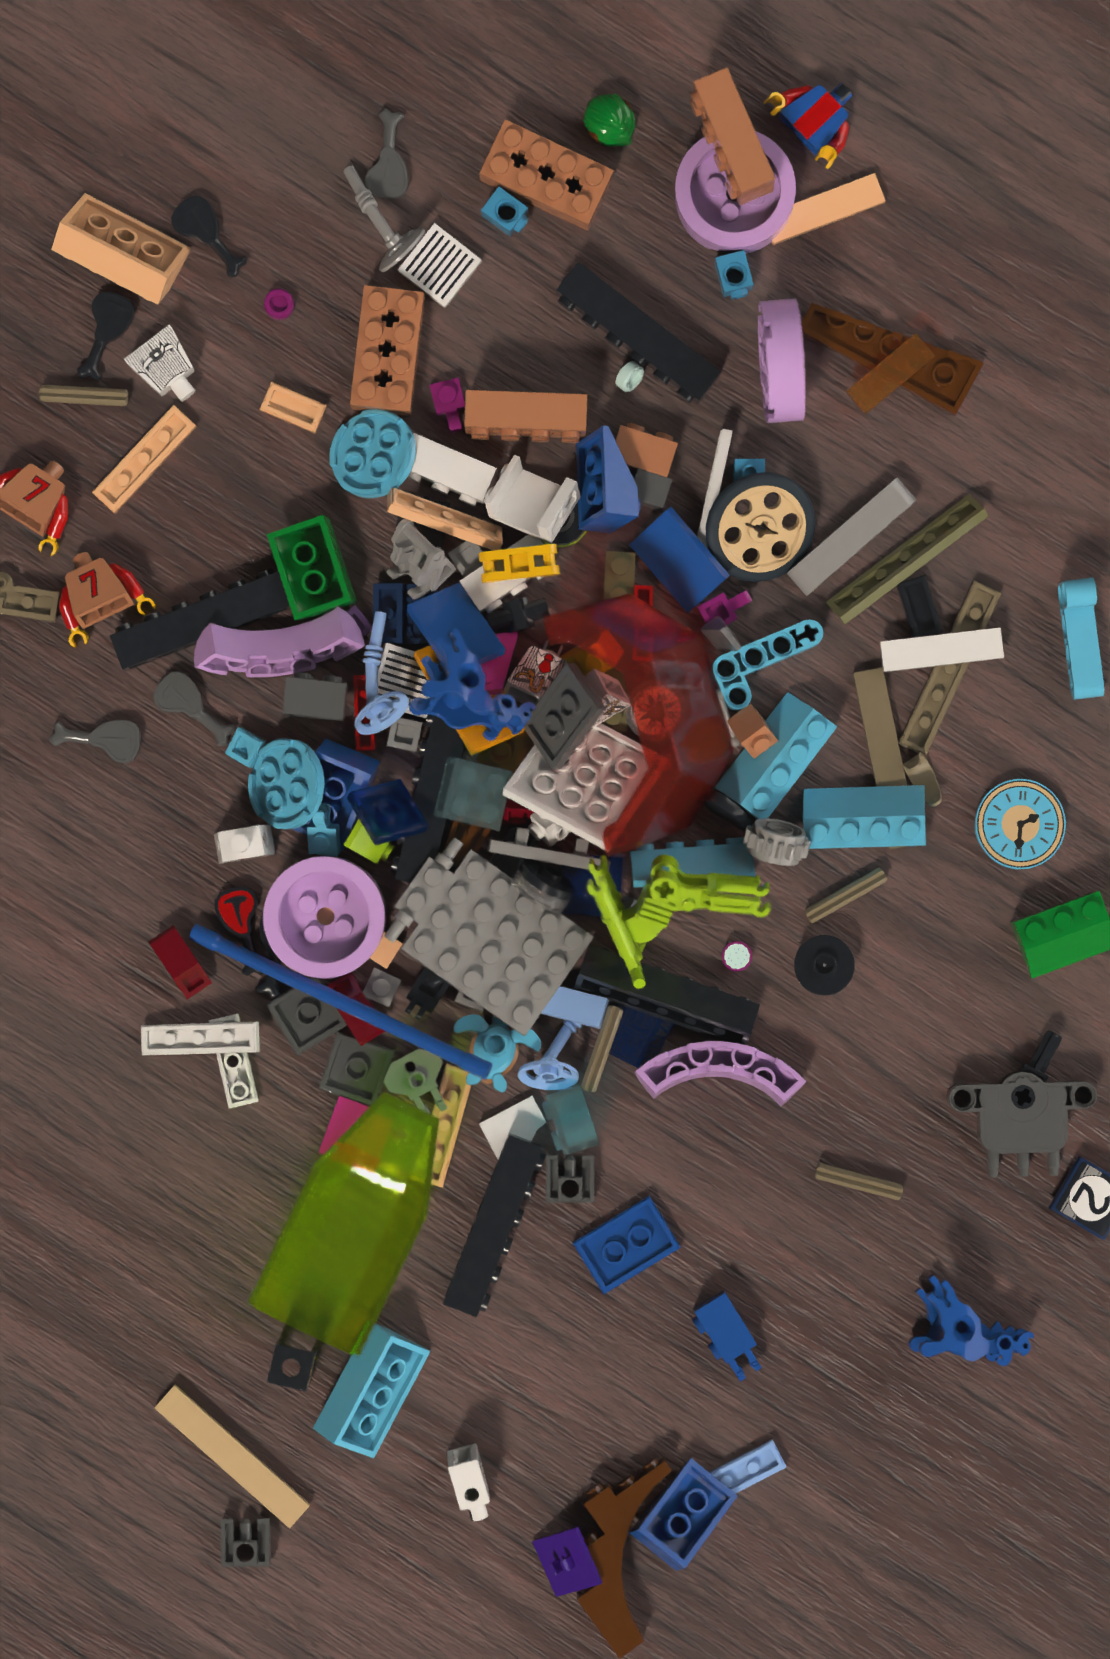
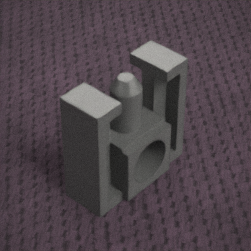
M546 1155V1203H594V1155H582V1177H576V1159L574 1156H567L565 1158L564 1177H558V1155ZM569 1180L576 1182L579 1187L578 1194L572 1198L565 1197L561 1192L562 1184Z
M271 1518L257 1519L258 1540H252V1523L249 1519H242L240 1522V1540H234V1519H221V1567L271 1566ZM242 1544H249L254 1550V1556L250 1561H243L238 1556V1549Z

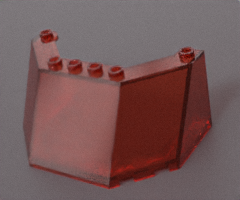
M630 593L542 616L549 646L571 642L619 670L624 676L648 769L618 820L608 824L603 831L602 839L606 855L609 856L635 849L690 827L703 806L704 800L711 792L733 754L724 715L715 690L717 688L703 636Z

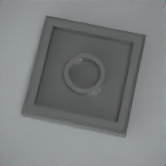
M310 977V979L325 986L321 978ZM295 988L290 989L266 1004L297 1056L347 1026L337 1008Z
M337 1031L318 1089L376 1108L384 1084L383 1081L395 1050L372 1042H367L361 1046L354 1036Z

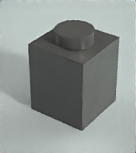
M638 468L636 476L632 475L638 487V498L641 505L663 511L673 479Z

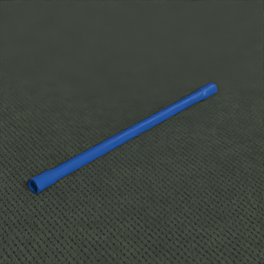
M196 923L190 932L189 940L212 951L222 953L435 1054L479 1078L486 1080L491 1072L493 1063L419 1031L229 941L208 928Z

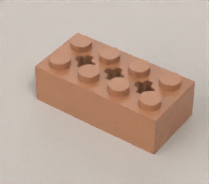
M726 67L694 81L693 92L690 93V105L695 116L701 115L703 127L701 130L707 144L713 143L715 155L713 157L719 172L725 171L727 175L725 185L732 200L736 198L741 206L773 192L775 176L728 68Z
M505 119L479 176L480 181L495 188L501 187L510 195L588 231L614 177V170ZM518 157L524 158L526 166L521 164L520 168L515 167L514 159H518ZM545 170L552 171L553 179L548 177L547 181L542 180L541 172H545ZM568 184H579L581 191L575 190L574 194L570 193Z
M364 285L350 399L352 410H388L396 415L411 416L425 303L424 292ZM394 315L395 319H398L399 322H394L392 327H387V323L383 322L384 319ZM386 345H391L392 349H396L395 352H390L389 357H384L383 352H380ZM384 374L388 375L392 382H387L385 387H380L379 381H376L377 378H381Z
M466 390L465 432L466 434H471V439L489 440V435H501V440L519 441L520 436L532 437L531 441L549 442L550 437L562 438L561 442L579 443L580 438L586 437L587 394Z

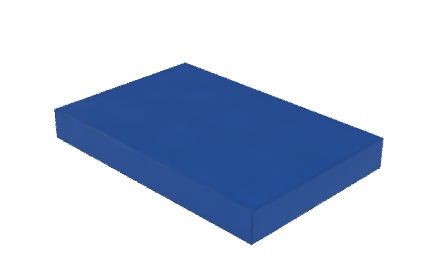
M672 507L667 509L629 544L687 613L730 576Z
M460 582L407 605L408 614L443 665V657L434 642L442 637L446 643L453 646L449 633L455 628L461 633L468 651L476 655L480 665L505 654V647Z
M650 1195L572 1242L603 1294H606L681 1248Z

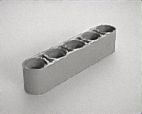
M897 477L793 567L787 575L808 596L917 499Z

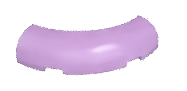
M339 607L312 621L275 630H238L210 623L197 640L194 651V665L196 668L220 675H227L228 671L245 672L247 677L283 676L294 674V672L300 673L316 668V663L332 657L334 661H338L365 646L361 630L355 620Z
M725 1041L691 1043L671 1051H666L649 1060L635 1071L638 1080L653 1099L665 1090L684 1081L702 1077H724L750 1084L766 1093L780 1106H783L806 1083L794 1069L782 1060L761 1052L757 1048Z

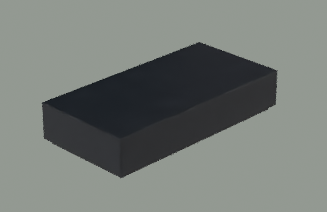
M922 575L899 583L896 587L912 638L942 633L943 629L926 576Z

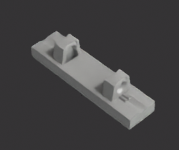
M522 827L516 828L514 842L489 840V852L588 870L591 858L595 860V864L600 865V859L587 855L589 841L582 838H576L573 854L527 846L530 830Z

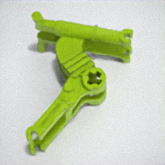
M605 855L600 856V865L595 864V860L592 858L589 860V871L593 874L597 886L594 885L592 879H589L588 892L594 896L602 914L601 919L603 923H606L619 955L624 959L631 975L633 985L637 989L645 986L640 961L643 958L642 952L646 943L655 938L663 928L667 927L673 911L685 910L690 912L693 909L706 908L710 911L754 914L757 917H764L770 912L769 903H765L763 907H758L761 905V897L767 895L770 890L768 882L759 887L760 876L721 873L686 874L679 869L678 861L670 855H660L652 861L651 880H646L638 902L633 907L625 909L621 900L623 896L617 891L608 870L607 857ZM666 866L669 867V870H662V868ZM717 891H718V892H730V893H742V894H754L755 896L717 893Z

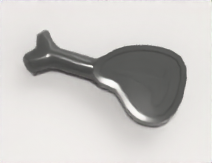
M383 108L379 112V117L384 124L383 147L380 152L379 161L368 171L365 177V187L376 198L398 199L406 194L409 182L405 162L395 149L396 126L404 119V114L401 112L391 113L388 108Z
M180 671L171 672L156 687L153 698L155 705L160 710L167 713L183 712L189 717L198 720L214 734L218 746H226L228 744V736L235 731V726L233 724H220L204 710L201 693L188 675Z
M58 720L54 723L55 732L49 737V741L53 746H58L68 741L104 749L112 760L121 764L130 763L135 760L141 746L140 728L130 720L109 721L90 732L69 730Z

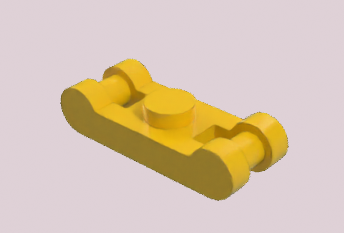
M557 544L478 553L479 562H483L484 573L481 574L482 583L560 575L559 565H556L555 554L558 553ZM534 556H543L544 566L535 567ZM504 560L505 571L496 572L495 561Z

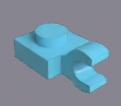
M321 803L316 814L312 817L313 822H310L307 826L308 854L338 856L341 852L339 824H333L330 821V804Z

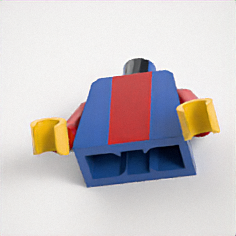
M840 83L830 94L821 85L816 87L806 85L791 88L781 93L773 92L763 102L764 105L766 103L774 105L775 108L770 114L775 116L780 111L779 119L816 156L815 160L825 158L828 161L825 168L829 169L838 154L844 149L850 128L847 123L849 114L842 106L853 96L850 90Z

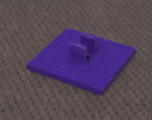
M579 1527L532 1541L556 1597L602 1583Z

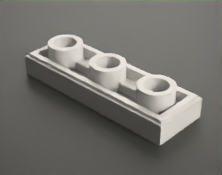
M239 1013L208 1020L209 1023L241 1022ZM248 1052L216 1053L228 1107L234 1108L259 1102ZM231 1055L236 1056L239 1060L236 1067L228 1063Z

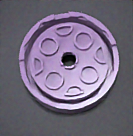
M756 132V135L775 176L773 192L741 206L738 201L733 202L727 198V188L725 185L727 175L725 171L719 172L713 157L715 155L713 143L708 145L704 137L688 150L679 166L675 184V204L679 219L691 237L710 250L713 249L728 254L745 250V254L757 251L767 246L779 235L791 216L796 195V180L792 165L784 151L773 140L759 132Z
M797 299L759 301L758 310L762 312V315L758 316L759 367L766 423L803 421L805 417V369L801 320Z
M315 856L292 865L273 883L264 904V930L272 950L289 968L303 975L315 978L338 977L360 967L377 949L386 925L385 901L376 881L359 865L337 856ZM327 907L333 911L334 920L331 924L324 925L318 921L317 913L321 908Z

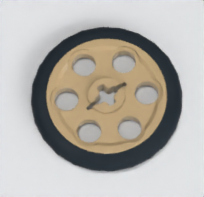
M770 472L753 473L739 478L727 486L715 499L706 522V542L710 553L729 575L739 580L750 582L769 581L789 572L805 557L815 533V512L805 490L794 480L781 474ZM771 492L778 493L779 499L774 506L767 507L764 505V498L767 494ZM741 499L749 500L750 507L747 512L742 514L736 513V503ZM789 513L796 514V523L790 528L783 527L782 520L784 516ZM763 522L770 530H760L758 534L757 530L751 525H761ZM731 527L738 528V538L734 541H726L724 538L725 532ZM778 541H784L786 543L784 553L777 556L773 555L772 546ZM747 549H757L758 554L754 561H743V554Z

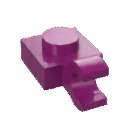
M459 378L430 384L437 416L446 414L451 434L462 431L458 410L465 409V402Z
M747 590L729 600L723 592L697 608L706 624L714 617L720 616L725 624L728 625L738 619L734 611L752 602V599Z

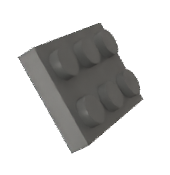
M566 663L536 704L535 710L531 711V718L524 726L525 731L551 769H561L605 711L606 706L576 663Z

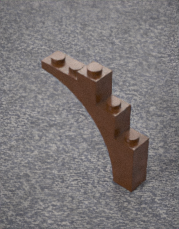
M656 1457L648 1461L641 1467L643 1470L641 1474L635 1478L630 1475L618 1483L617 1487L619 1489L616 1492L607 1482L603 1486L598 1483L585 1493L587 1498L584 1499V1505L603 1530L600 1533L595 1530L584 1538L602 1583L580 1590L577 1594V1600L619 1659L644 1642V1636L631 1615L624 1594L622 1581L623 1548L629 1526L640 1504L653 1487L672 1471L665 1457L659 1461Z

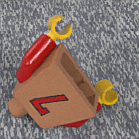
M49 461L43 470L34 464H28L24 468H16L0 474V510L42 537L47 533V539H44L39 544V551L42 552L44 544L49 542L53 545V551L50 556L56 554L59 548L56 539L61 537L68 520V498L64 495L65 485L58 480L64 472L63 467L55 461Z
M87 552L79 553L73 558L76 569L66 574V585L62 588L59 609L66 628L71 630L69 636L71 646L77 647L74 640L75 634L82 635L84 643H88L89 636L87 632L79 629V625L82 629H85L134 605L132 599H136L138 602L137 610L144 616L145 614L140 608L143 601H149L153 609H155L154 601L144 597L143 588L129 570L116 563L107 564L104 558L92 561Z

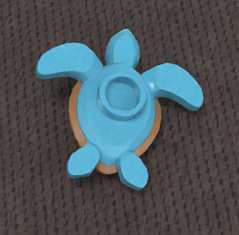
M472 1014L462 1017L456 1021L454 1032H475L476 1034L470 1043V1053L493 1063L491 1072L486 1080L469 1073L466 1077V1083L468 1085H476L480 1081H483L485 1084L493 1083L494 1089L504 1093L507 1088V1082L503 1076L512 1069L519 1055L518 1043L525 1044L533 1051L539 1052L541 1040L532 1029L525 1036H522L514 1029L510 1030L507 1024L494 1015L492 1017L493 1022L489 1025L480 1015Z

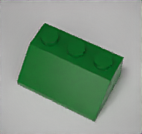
M321 515L266 534L295 621L328 613L337 607L343 608L357 603L330 517Z
M1093 891L1010 922L1031 979L1110 950V917L1100 891Z

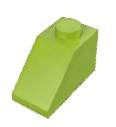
M358 819L344 846L376 864H379L380 860L386 862L395 847L390 844L392 837L389 838L391 840H388L387 835L383 832L381 834L384 837H381L376 828L372 830V826Z

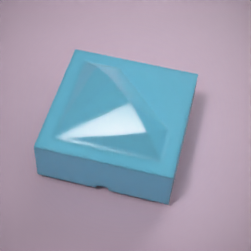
M238 727L225 754L243 765L253 768L259 756L258 752L264 747L266 741L243 727Z

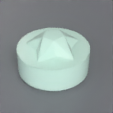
M635 361L627 363L620 369L615 384L624 392L632 391L641 382L644 376V369Z

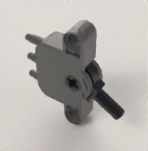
M1048 1030L1045 1032L1028 1065L1022 1063L1019 1071L1008 1073L1001 1078L998 1084H956L950 1087L947 1092L946 1100L952 1109L958 1112H977V1136L982 1147L987 1149V1168L991 1178L999 1176V1154L1017 1153L1020 1177H1027L1029 1175V1153H1047L1049 1175L1058 1176L1060 1167L1059 1150L1064 1147L1068 1139V1109H1087L1097 1101V1090L1088 1082L1047 1081L1049 1076L1044 1073L1062 1041V1037ZM1085 1086L1089 1091V1098L1084 1103H1078L1074 1096L1075 1091L1079 1087ZM1025 1088V1095L1028 1097V1100L1026 1102L1020 1101L1017 1104L1018 1098L1014 1096L1015 1092H1022ZM963 1089L968 1093V1102L964 1106H957L954 1103V1094L958 1090Z

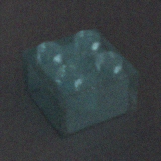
M447 757L434 816L500 831L507 797L503 795V788L513 776V772L459 758Z

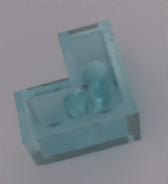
M580 1084L546 1094L547 1101L543 1102L542 1106L547 1120H554L556 1130L552 1131L551 1135L557 1151L563 1149L565 1156L599 1144Z

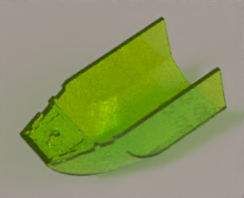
M384 1092L316 1161L248 1300V1305L332 1347L359 1358L427 1217L439 1118Z

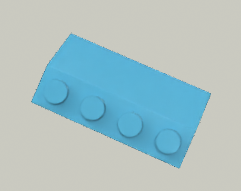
M788 692L766 719V723L778 742L755 759L744 748L715 786L718 791L756 820L768 818L837 728L835 724L814 708Z
M925 785L804 789L803 830L806 832L807 840L811 841L809 849L926 845Z
M744 837L727 838L725 845H714V840L696 841V847H684V842L666 843V849L654 850V844L636 845V851H630L632 888L644 887L646 880H651V863L660 855L674 857L679 863V869L686 874L721 873L755 877L753 856L748 852L746 844L743 843ZM663 866L662 870H669V867Z
M369 1321L313 1429L335 1445L374 1458L431 1351L386 1327Z

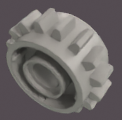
M762 818L757 819L752 826H747L743 843L746 844L748 852L759 860L776 865L792 866L798 864L802 858H807L811 841L807 840L806 832L797 825L782 820Z

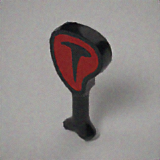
M234 887L225 890L215 899V910L220 922L226 930L240 939L242 947L257 953L252 938L253 929L251 926V920L258 908L256 893L248 887ZM245 965L241 972L246 976L253 972L259 975L264 974Z

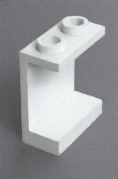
M514 455L510 463L505 464L501 469L498 482L487 491L484 502L490 518L552 544L581 496L577 481L566 477L563 484L558 485L524 470L520 457Z

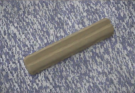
M41 385L39 389V399L42 402L127 406L129 398L128 391L125 389Z
M876 868L806 908L805 915L811 923L817 922L885 883L887 877L881 868Z
M609 1005L581 1084L583 1090L595 1093L623 1015L622 1008L614 1005Z
M818 1163L815 1170V1178L818 1180L890 1199L900 1200L903 1193V1186L901 1184L823 1163Z

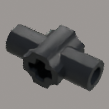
M527 597L511 600L502 604V610L487 614L490 627L494 632L509 628L510 633L535 627L534 621L550 617L545 597L528 602Z

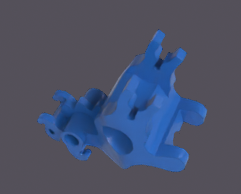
M457 628L449 633L453 646L446 643L442 637L436 639L434 644L443 657L444 665L436 653L435 656L439 661V665L434 663L428 655L421 660L430 678L421 687V693L429 698H414L409 704V711L414 715H435L441 718L450 728L464 729L473 725L486 726L487 730L484 731L483 736L488 741L495 740L504 727L509 728L512 735L518 734L530 720L531 711H534L536 708L535 704L526 702L518 708L512 696L503 695L502 693H499L492 699L488 691H485L486 676L476 655L468 651L463 637Z
M931 1274L927 1279L932 1284V1292L925 1293L920 1287L915 1290L925 1304L930 1329L926 1335L913 1336L909 1339L908 1345L912 1351L919 1352L925 1357H932L949 1351L952 1354L962 1356L968 1361H976L985 1355L987 1360L996 1361L1000 1366L1009 1365L1012 1359V1351L1020 1353L1021 1356L1029 1353L1031 1345L1028 1339L1034 1338L1032 1332L1022 1328L1014 1330L1012 1326L1003 1329L998 1321H995L991 1328L988 1329L985 1324L981 1323V1320L969 1305L963 1304L957 1299L953 1288L947 1280L942 1279L939 1282Z

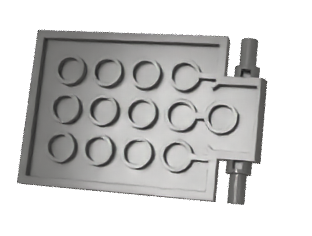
M453 837L442 854L438 853L434 860L430 857L427 858L394 905L398 910L394 916L396 920L384 937L394 943L405 926L409 927L413 921L417 923V926L400 949L522 1036H525L594 937L473 850H469L455 872L451 873L449 869L454 864L452 860L463 846L462 842Z

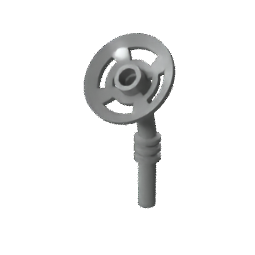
M348 166L344 169L343 173L356 194L355 200L363 213L368 215L386 241L384 245L388 250L384 254L379 267L381 272H385L412 250L423 237L425 230L422 227L417 228L402 236L398 232L394 233L378 210V203L372 192L365 188L355 168Z

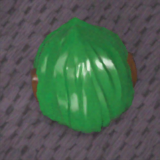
M603 94L592 97L586 105L583 118L588 134L597 143L608 147L630 145L636 122L630 104L626 100L621 99L617 94Z

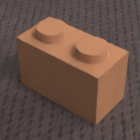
M628 423L627 427L620 425L616 443L628 468L636 472L639 468L668 477L678 443L673 442L674 437L662 432H656L655 436L645 433L644 427L633 423Z

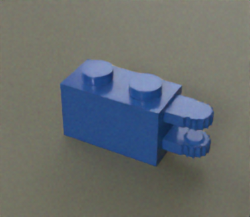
M724 1290L693 1309L696 1316L692 1318V1321L701 1334L707 1332L712 1342L708 1346L717 1360L723 1358L726 1364L729 1363L739 1381L746 1378L743 1369L735 1361V1358L741 1354H746L748 1362L753 1369L758 1371L762 1368L751 1351V1348L756 1346L757 1343Z

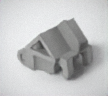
M404 518L399 522L391 539L393 552L390 558L396 566L389 568L387 574L392 579H397L403 575H410L412 581L417 586L409 589L407 594L415 600L430 593V590H436L456 568L445 556V552L441 548H435L414 526L413 521Z

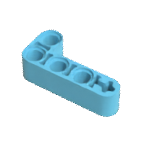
M1093 577L1062 581L1058 584V598L1072 699L1104 696V681L1094 605L1097 604L1095 580Z
M810 619L804 620L742 646L738 651H730L719 656L712 665V675L717 687L722 692L727 707L731 710L739 711L750 703L752 695L745 676L818 645L823 638V628L820 623ZM804 627H808L809 630L815 629L816 634L813 636V641L810 642L808 638H804L798 641L797 644L800 648L796 649L795 639L790 632L794 631V636L797 637L804 633ZM777 638L786 639L789 643L788 652L784 654L777 653L773 648V641ZM754 649L760 652L762 659L758 665L747 663L745 654L748 650ZM722 661H729L734 667L733 675L729 677L721 676L717 670L718 664ZM741 689L746 696L745 702L740 705L733 704L729 699L731 690Z

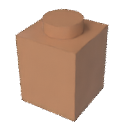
M751 703L727 720L739 742L754 759L778 742L764 718Z

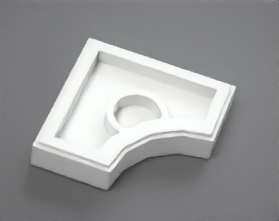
M530 1096L480 1122L479 1125L494 1154L499 1159L508 1133L532 1141L536 1131L546 1123V1120L534 1097Z

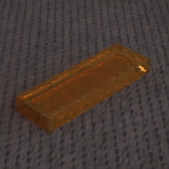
M915 333L850 387L846 393L863 414L866 415L931 361L935 355Z

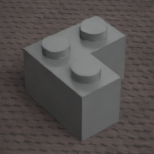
M294 672L293 678L286 677L282 713L286 717L345 721L348 684L342 683V677L324 676V681L314 680L312 674Z

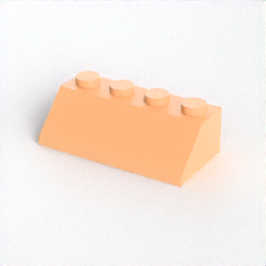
M84 193L59 223L51 250L158 305L173 285L191 247Z

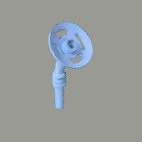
M379 611L375 612L370 642L365 647L368 651L364 652V656L367 658H363L365 663L367 702L366 706L357 715L354 724L356 730L363 735L374 734L388 728L405 713L409 705L407 695L401 691L378 695L377 666L381 665V661L378 659L382 658L380 654L383 652L381 643L387 616L386 613ZM397 696L399 699L391 700L389 697ZM366 716L367 719H370L369 724H363L361 720Z
M564 1020V1025L543 1058L526 1063L519 1068V1080L529 1087L541 1090H561L575 1085L579 1078L578 1071L571 1065L558 1061L556 1057L571 1034L578 1032L576 1028L580 1029L582 1027L581 1024ZM533 1069L534 1073L537 1074L536 1077L531 1076L527 1071Z

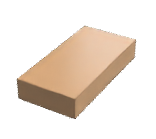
M271 382L260 411L316 434L327 405Z

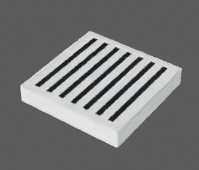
M434 223L399 267L398 272L442 307L446 308L482 260Z
M389 643L384 644L383 652L381 653L382 658L379 660L381 665L377 667L378 695L401 691L407 695L409 704L417 697L429 698L421 693V687L428 680L414 658L415 651ZM397 696L389 697L391 700L399 699ZM408 705V708H407V710L405 711V713L414 715V714H412V713L409 711V705ZM414 715L424 719L427 718V715Z

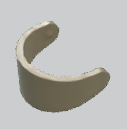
M919 753L902 764L906 775L913 785H925V802L930 807L939 805L942 801L940 786L927 758L922 753Z

